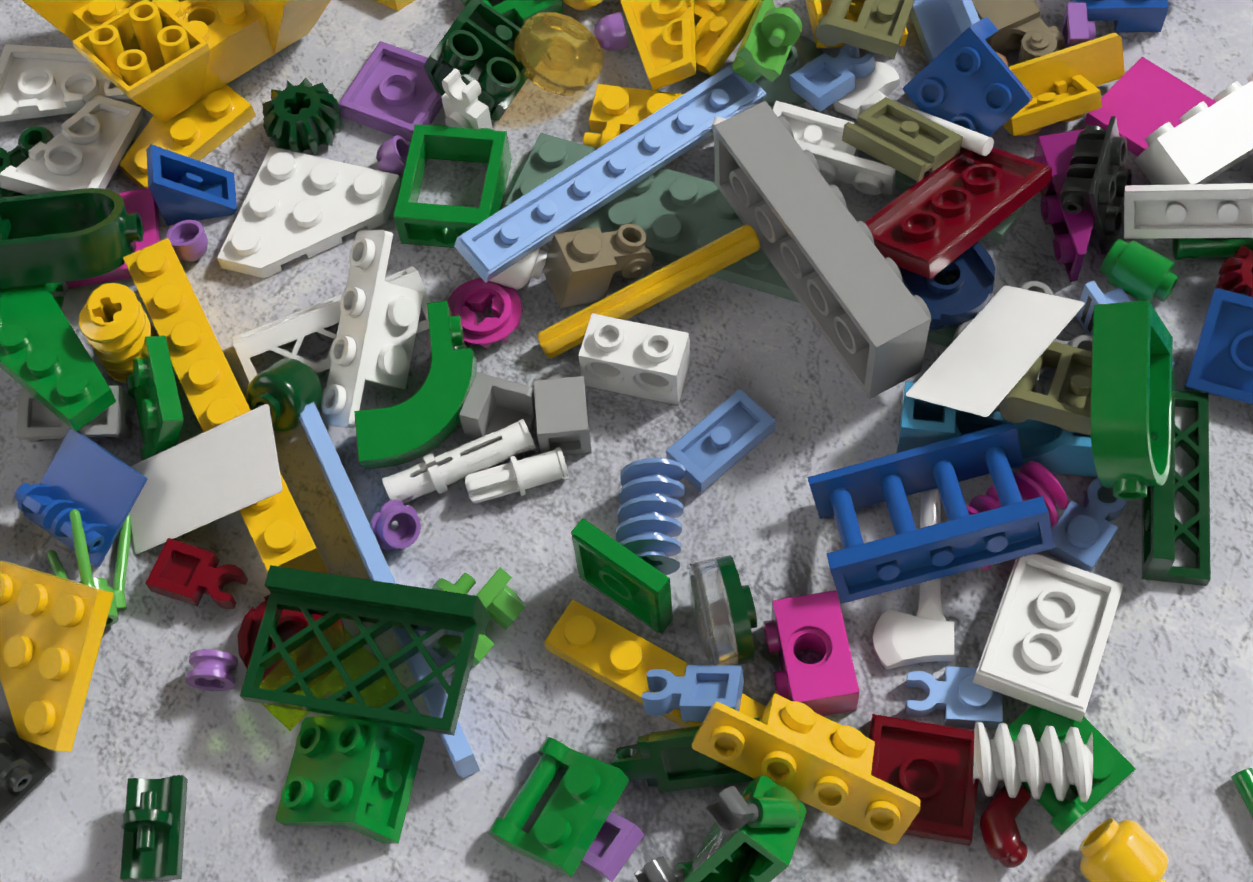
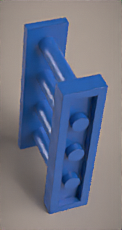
M1010 422L807 477L819 518L835 516L843 549L826 554L841 604L1055 548L1049 511L1043 496L1023 501L1011 470L1013 467L1023 465L1015 423ZM990 474L1001 507L969 515L959 482ZM938 488L948 521L916 529L907 496ZM886 502L895 535L864 543L855 510Z

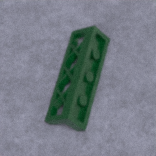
M1172 371L1170 467L1165 484L1163 486H1147V497L1142 499V579L1207 586L1211 580L1209 393L1175 390V371ZM1175 406L1195 408V423L1183 432L1175 425ZM1194 434L1195 443L1190 439V437H1192ZM1179 446L1195 461V469L1185 477L1180 476L1175 471V449ZM1194 480H1195V489L1190 485V483H1191L1192 481H1194ZM1178 492L1195 506V516L1185 524H1182L1175 517V495ZM1195 526L1196 537L1190 532V530ZM1178 539L1196 554V568L1172 566L1175 561V542Z

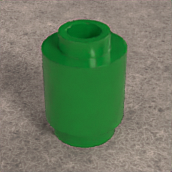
M1121 238L1112 246L1099 270V273L1108 277L1107 283L1122 288L1125 293L1139 301L1149 300L1151 304L1156 299L1164 302L1179 279L1178 275L1172 273L1176 265L1175 262L1135 240L1128 243Z

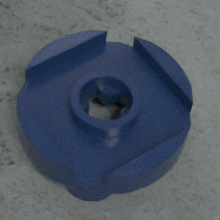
M978 242L940 271L945 277L952 274L956 277L951 285L938 284L935 282V276L928 279L898 266L904 285L913 296H920L930 311L931 322L929 329L938 330L945 325H958L972 320L985 308L992 298L995 265L987 250Z

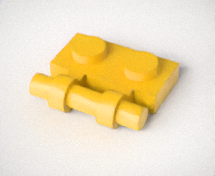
M597 84L589 117L590 131L602 134L585 132L583 145L596 149L600 148L684 94Z

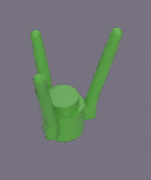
M73 509L70 511L69 516L81 579L79 583L114 593L105 626L108 627L118 622L119 611L127 609L124 591L131 538L130 514L119 531L112 588L108 586L106 579L93 578L81 515L77 509ZM48 551L47 559L53 575L68 579L56 551Z

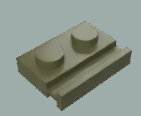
M887 97L859 114L854 124L850 122L844 124L842 141L918 182L923 179L926 171L932 173L960 153L963 136Z

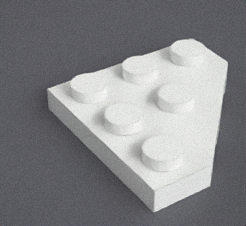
M270 146L219 252L218 262L222 269L265 279L282 271L280 265L304 254L307 255L308 259L343 243L341 237L366 226L368 230H372L386 223L399 194L401 186L400 177L397 174Z

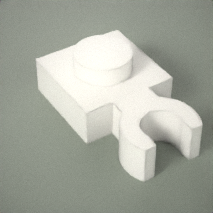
M455 68L442 81L443 89L446 92L441 97L446 116V125L456 128L493 129L489 107L478 100V96L481 94V87L478 81L473 79L466 85L461 79L460 71Z

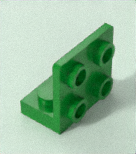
M339 716L304 718L296 739V746L286 782L281 792V799L275 817L276 822L285 826H347L382 844H399L425 737L410 728Z

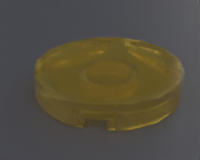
M556 12L538 13L526 20L515 38L514 54L517 62L521 59L523 66L526 68L524 74L531 82L547 92L561 96L574 95L576 91L584 90L583 92L591 88L603 69V52L598 40L586 26L570 16Z

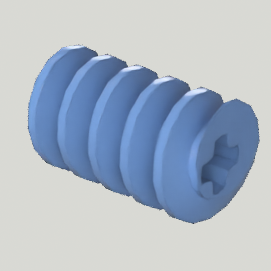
M645 458L631 462L620 472L622 488L619 490V503L621 506L617 510L619 526L616 528V541L664 575H669L680 568V562L670 557L681 552V542L672 537L682 533V523L674 518L680 517L684 510L683 504L676 499H680L685 493L684 485L679 480L686 476V469L680 462L671 459Z

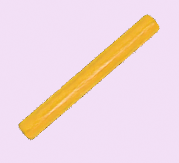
M745 224L542 330L537 334V339L543 352L548 358H554L581 344L592 313L626 320L760 249V240L751 225Z

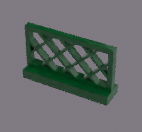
M270 565L264 584L270 591V595L240 692L241 698L250 702L454 736L479 634L485 635L490 617L489 612L478 596ZM282 610L302 612L310 625L283 642L277 633ZM312 614L323 616L318 620H315ZM342 618L354 620L361 633L334 651L323 631ZM363 622L375 624L367 629ZM393 626L405 628L413 642L386 659L374 639ZM415 630L427 632L419 637ZM445 634L462 637L458 655L438 668L426 647ZM317 636L328 655L301 673L290 653ZM274 641L277 647L271 650ZM368 644L380 664L352 681L341 661ZM418 652H421L433 672L405 690L393 669ZM284 658L294 678L275 691L260 688L265 669ZM335 666L347 686L328 699L316 698L308 683ZM453 673L451 685H449L445 678ZM387 674L399 695L380 708L368 706L360 691ZM440 682L448 695L442 718L421 715L412 700ZM301 688L306 696L293 693ZM351 697H354L358 704L347 703L345 701H347ZM406 705L411 713L397 710Z

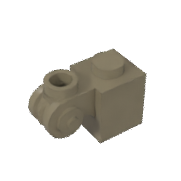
M972 0L979 19L982 20L988 17L999 30L987 43L995 52L1001 55L1018 50L1017 64L1065 49V39L1061 30L1054 25L1047 27L1040 18L1041 11L1036 0Z
M624 224L616 231L602 233L599 227L554 234L543 273L560 309L604 299L613 274L617 271H620L623 277L628 279L645 273L652 266L654 259L645 243V231L638 225Z

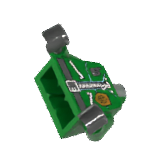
M758 776L740 793L735 786H730L720 792L721 801L706 807L715 822L694 861L677 863L672 873L664 856H661L645 864L643 869L638 870L634 875L638 882H770L789 866L807 810L791 790L777 785L767 776Z

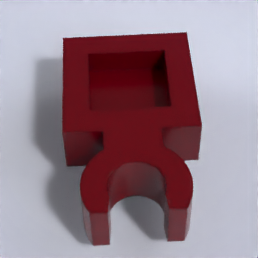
M168 538L145 584L151 592L197 607L205 593L210 595L219 607L235 609L237 602L231 594L222 592V589L227 583L232 581L246 585L248 578L244 571L236 565L226 564L217 567L220 560L215 552Z

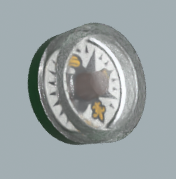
M727 555L689 563L691 610L697 636L709 665L737 666L754 662V645L751 629L757 628V616L749 585H741L733 557Z

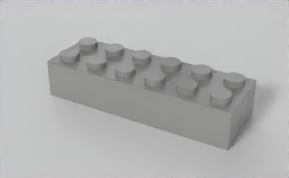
M764 101L714 125L715 185L744 225H751L760 240V248L866 396L871 399L920 373L931 322V314L926 303L920 296H913L902 282V276L896 263L891 258H884L874 245V239L868 226L863 221L857 222L847 209L845 198L836 185L830 186L820 173V168L814 155L807 149L803 151L794 139L792 128L786 118L782 115L777 117L768 103Z

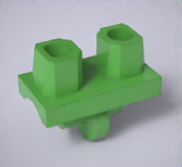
M760 0L736 53L737 56L732 64L733 71L749 83H754L762 75L771 82L778 78L792 45L798 40L802 32V22L796 13L789 7L776 8L773 0Z
M500 567L476 596L479 597L489 612L490 618L506 630L524 610L526 605L506 585L512 577ZM464 572L455 584L446 579L439 578L432 586V589L467 594L476 584V581L472 576ZM445 634L435 643L432 649L443 658L449 652L456 657L459 653L462 637ZM479 634L471 666L473 668L480 663L495 644L485 635Z

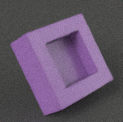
M1067 3L1061 26V32L1065 39V48L1095 39V23L1088 22L1086 3Z
M611 811L582 859L581 864L613 882L645 834L634 823Z

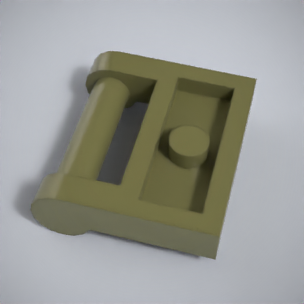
M832 0L827 15L820 19L815 31V36L821 44L836 46L839 43H843L872 53L895 58L915 0H865L857 22L845 19L852 0Z
M1053 341L1000 402L999 412L1001 416L1012 423H1021L1027 419H1032L1058 426L1066 431L1079 432L1091 436L1092 352ZM1045 367L1057 369L1048 396L1033 392L1039 372Z

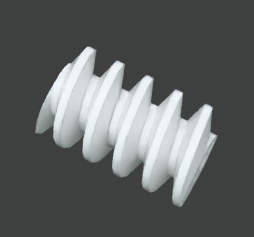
M976 722L974 729L973 784L975 779H980L985 795L993 796L999 780H1004L1009 797L1016 798L1022 782H1027L1033 799H1040L1046 783H1051L1056 799L1059 801L1064 800L1070 784L1076 786L1081 802H1087L1092 791L1093 734L1091 732L1087 744H1084L1079 729L1077 727H1070L1064 742L1060 743L1055 728L1053 726H1046L1040 741L1037 742L1031 726L1023 724L1017 739L1012 740L1007 724L999 723L993 739H989L984 724Z

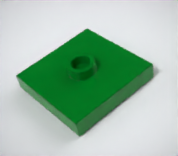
M582 518L571 531L579 578L655 632L662 634L673 621L670 578Z

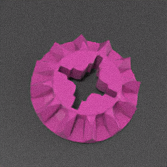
M476 278L457 287L447 300L452 316H461L464 344L467 347L471 344H480L488 350L491 343L499 340L507 343L509 334L514 329H520V318L523 309L520 297L514 288L491 281L485 283L482 278ZM492 303L491 308L494 318L486 317L482 323L479 322L477 325L474 312L483 313Z

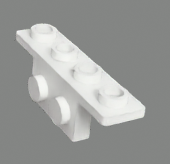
M780 101L775 102L773 107L774 113L777 117L782 115L786 118L792 128L794 139L803 151L807 149L814 155L818 162L820 173L827 182L838 180L852 184L858 191L869 195H878L880 193L892 195L895 188L896 169L882 163L857 157L859 150L842 141L844 124L850 121ZM718 116L714 118L712 123L713 137L714 125L726 120L725 118Z
M359 230L351 247V264L348 280L340 300V321L336 339L331 347V367L327 387L323 392L321 401V418L324 425L352 429L356 427L354 411H359L365 381L395 389H406L424 293L384 281L393 239L392 232L386 230Z

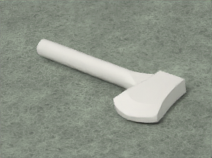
M875 61L874 71L866 77L855 78L856 89L833 103L835 111L857 119L859 114L887 97L901 84L898 73L888 64ZM901 104L963 136L961 147L983 156H987L991 152L994 144L993 138Z
M938 488L920 492V528L941 523V497ZM941 578L919 584V605L916 616L887 609L880 616L875 625L872 640L874 651L880 663L886 669L917 663L954 660V622L946 621L943 613Z

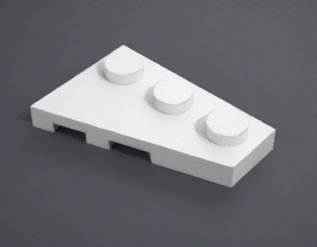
M98 95L62 124V132L47 144L40 141L28 151L29 158L17 168L10 165L0 173V188L25 195L84 188L105 189L143 122L142 107Z

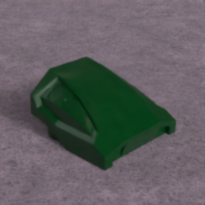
M470 0L430 54L423 67L435 91L442 96L446 93L443 89L442 81L455 68L460 71L461 79L466 85L473 79L478 81L481 87V94L478 96V100L489 107L491 120L499 121L545 56L550 45L544 41L540 43L482 0Z

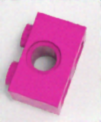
M837 590L772 600L771 620L763 621V628L768 653L778 652L781 671L773 672L776 694L790 701L804 703L821 716L856 711L860 691ZM803 649H812L817 651L823 659L815 664H805L799 661L795 654Z

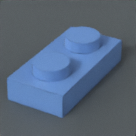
M740 388L666 450V458L684 465L686 469L685 478L702 493L774 432L776 420Z

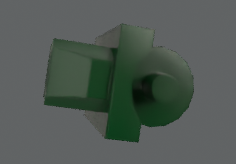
M173 775L161 779L128 778L126 808L121 818V828L124 830L120 879L123 882L182 879L188 779L184 775Z

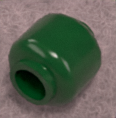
M289 358L276 361L257 374L249 383L247 390V399L251 410L264 404L269 405L273 431L287 432L296 429L301 425L298 417L304 411L305 406L314 402L318 410L323 398L322 387L317 373L308 365Z

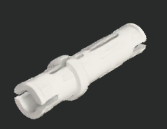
M521 419L501 430L475 439L434 457L433 453L423 457L424 462L389 477H384L382 481L390 500H400L405 504L437 490L438 494L448 490L447 485L465 478L468 474L488 469L510 459L512 456L520 455L529 450L532 451L536 447L524 419Z

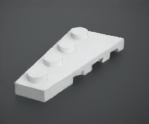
M5 44L0 57V122L77 113L98 95L132 105H139L122 92L75 48Z

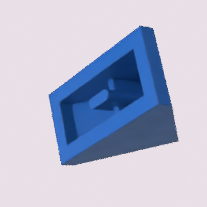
M152 144L146 149L148 188L167 226L175 225L184 220L200 221L229 216L237 211L233 172Z

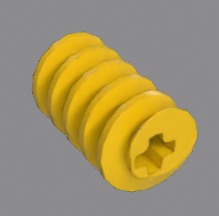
M117 283L102 284L92 291L87 299V303L79 313V327L83 335L86 336L89 345L92 346L94 353L99 357L101 364L105 367L107 374L115 381L126 383V378L133 373L134 357H141L145 337L158 336L135 293L125 285Z

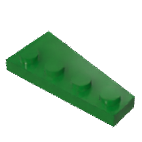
M45 284L0 289V368L73 431L77 432L116 402L109 385Z

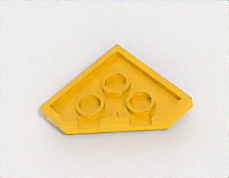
M0 561V680L18 737L53 751L72 752L114 593L10 562Z

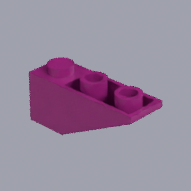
M1085 129L1039 136L1034 157L1029 158L1052 167V182L1040 191L1042 196L1040 201L1041 215L1046 225L1051 224L1055 235L1053 240L1055 258L1058 264L1065 265L1070 282L1078 280L1092 232L1094 217L1092 210H1082L1078 214L1065 212L1059 197L1067 177L1066 173L1070 167V160L1073 156L1078 134Z

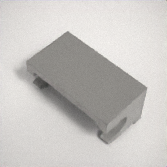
M119 385L109 386L116 402L78 431L88 438L116 437L118 439H131L133 432L130 428H127L125 416L126 414H135V399ZM19 389L16 438L30 442H42L45 439H64L70 427L26 389Z

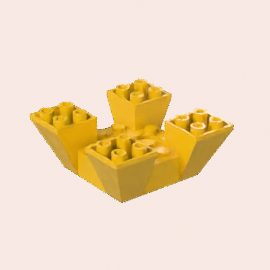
M331 0L22 1L71 39L74 48L130 99L166 123L206 98L211 92L219 90L309 34Z

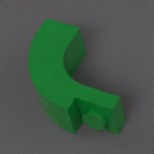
M447 301L427 303L432 361L428 377L420 390L410 399L392 407L354 411L358 459L366 470L397 466L426 455L444 442L461 422L459 414L476 376L477 364L472 348L455 350V346L464 345L462 320L460 315L452 316Z

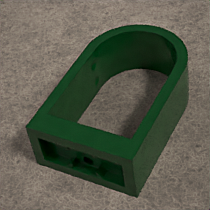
M84 188L0 198V289L88 279L106 274L125 263L123 257L135 252L136 242L143 241L144 231L139 213H127L123 198L118 193L103 188Z

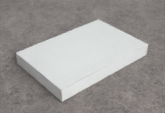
M1036 553L1016 558L973 683L1081 722L1086 712L1124 584Z

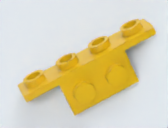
M1111 33L1009 66L1008 68L1030 92L1032 100L1008 120L1003 127L1013 136H1028L1039 132L1042 127L1060 121L1079 120L1085 116V113L1102 108L1101 91L1097 86L1118 80L1125 74L1122 37L1117 33Z
M776 693L773 694L764 709L762 722L720 702H715L692 742V748L695 751L754 779L758 776H767L777 785L791 790L798 800L892 845L899 842L920 811L921 801L918 797L871 775L875 741L865 737L854 727L840 725L815 713L804 703L790 701Z

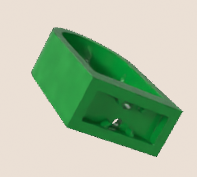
M1149 300L1094 305L1090 420L1092 453L1095 469L1101 484L1105 488H1113L1114 497L1126 500L1146 498L1147 486H1163L1167 480L1170 467L1173 337Z

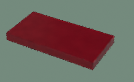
M994 147L987 156L962 148L960 153L932 173L927 174L921 181L914 184L864 223L872 233L874 245L884 258L889 257L897 266L931 279L1052 182V167Z

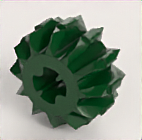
M305 78L299 85L294 86L287 80L286 89L283 91L271 89V101L262 104L264 130L267 137L274 141L277 148L298 153L310 150L317 156L318 146L321 144L333 146V135L341 132L338 101L334 98L333 94H329L323 82L312 86V83Z

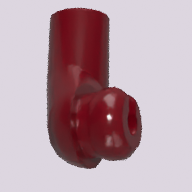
M1004 785L980 818V829L987 852L991 858L999 860L1007 868H1015L1021 865L1028 853L1027 845L1021 841V835L1015 821L1031 798L1030 793L1022 785L1016 798L1009 797Z

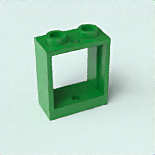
M415 124L393 216L401 244L455 248L454 245L457 237L502 209L512 161L507 131H495L490 128H456L442 124L433 126ZM427 159L488 163L479 208L417 203Z

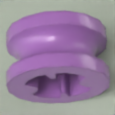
M213 649L195 650L190 653L189 663L194 669L187 672L186 682L188 685L207 691H227L234 688L235 678L230 672L238 666L236 656Z

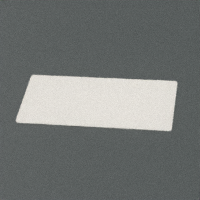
M1003 286L985 308L979 312L910 388L906 396L988 417L1085 303L1026 289Z
M264 404L130 466L148 478L130 511L134 551L136 554L142 553L165 543L168 538L174 539L282 491L283 487L268 404Z

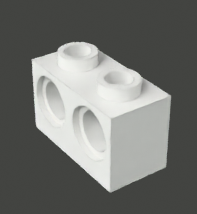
M592 313L578 355L581 376H584L585 386L679 405L690 367L689 333Z

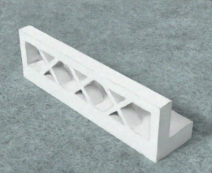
M1253 183L1125 186L1124 239L1253 238Z
M412 266L386 276L384 280L386 282L424 293L421 309L425 318L418 321L416 334L429 329L427 303H430L418 270ZM342 294L233 336L234 348L249 383L257 375L251 357L268 350L289 359H296L311 367L316 373L329 369L332 361L330 355L331 347L327 356L317 361L297 353L304 336L318 332L334 340L336 339L337 333L325 328L339 323ZM295 340L291 351L279 347Z

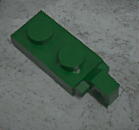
M700 726L657 731L639 736L637 744L617 748L614 758L611 760V765L621 769L630 779L629 781L646 779L648 786L658 787L660 793L754 780V778L695 751L692 748V742Z

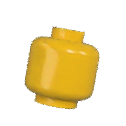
M1113 818L1106 819L1095 827L1079 846V851L1083 854L1080 861V871L1089 882H1166L1163 876L1168 868L1167 853L1135 821L1122 820L1116 822Z

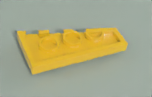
M620 0L653 91L696 75L694 0Z

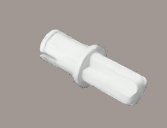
M557 447L555 450L516 460V457L512 456L510 457V463L468 474L465 477V485L472 503L477 504L515 492H519L523 496L526 495V489L560 479H568L569 474L560 447Z

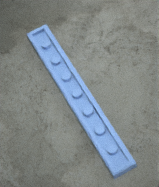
M731 64L457 237L454 247L486 283L551 241L554 234L563 233L712 136V123L716 116L729 119L762 103L767 93L756 81L749 83L733 71Z
M312 402L305 406L304 411L298 418L368 575L374 581L396 584L317 407ZM392 627L401 649L413 642L405 628ZM421 652L407 660L416 682L433 672ZM439 682L422 693V696L431 716L442 718L447 694ZM459 721L457 722L454 736L439 733L458 776L465 778L480 771Z

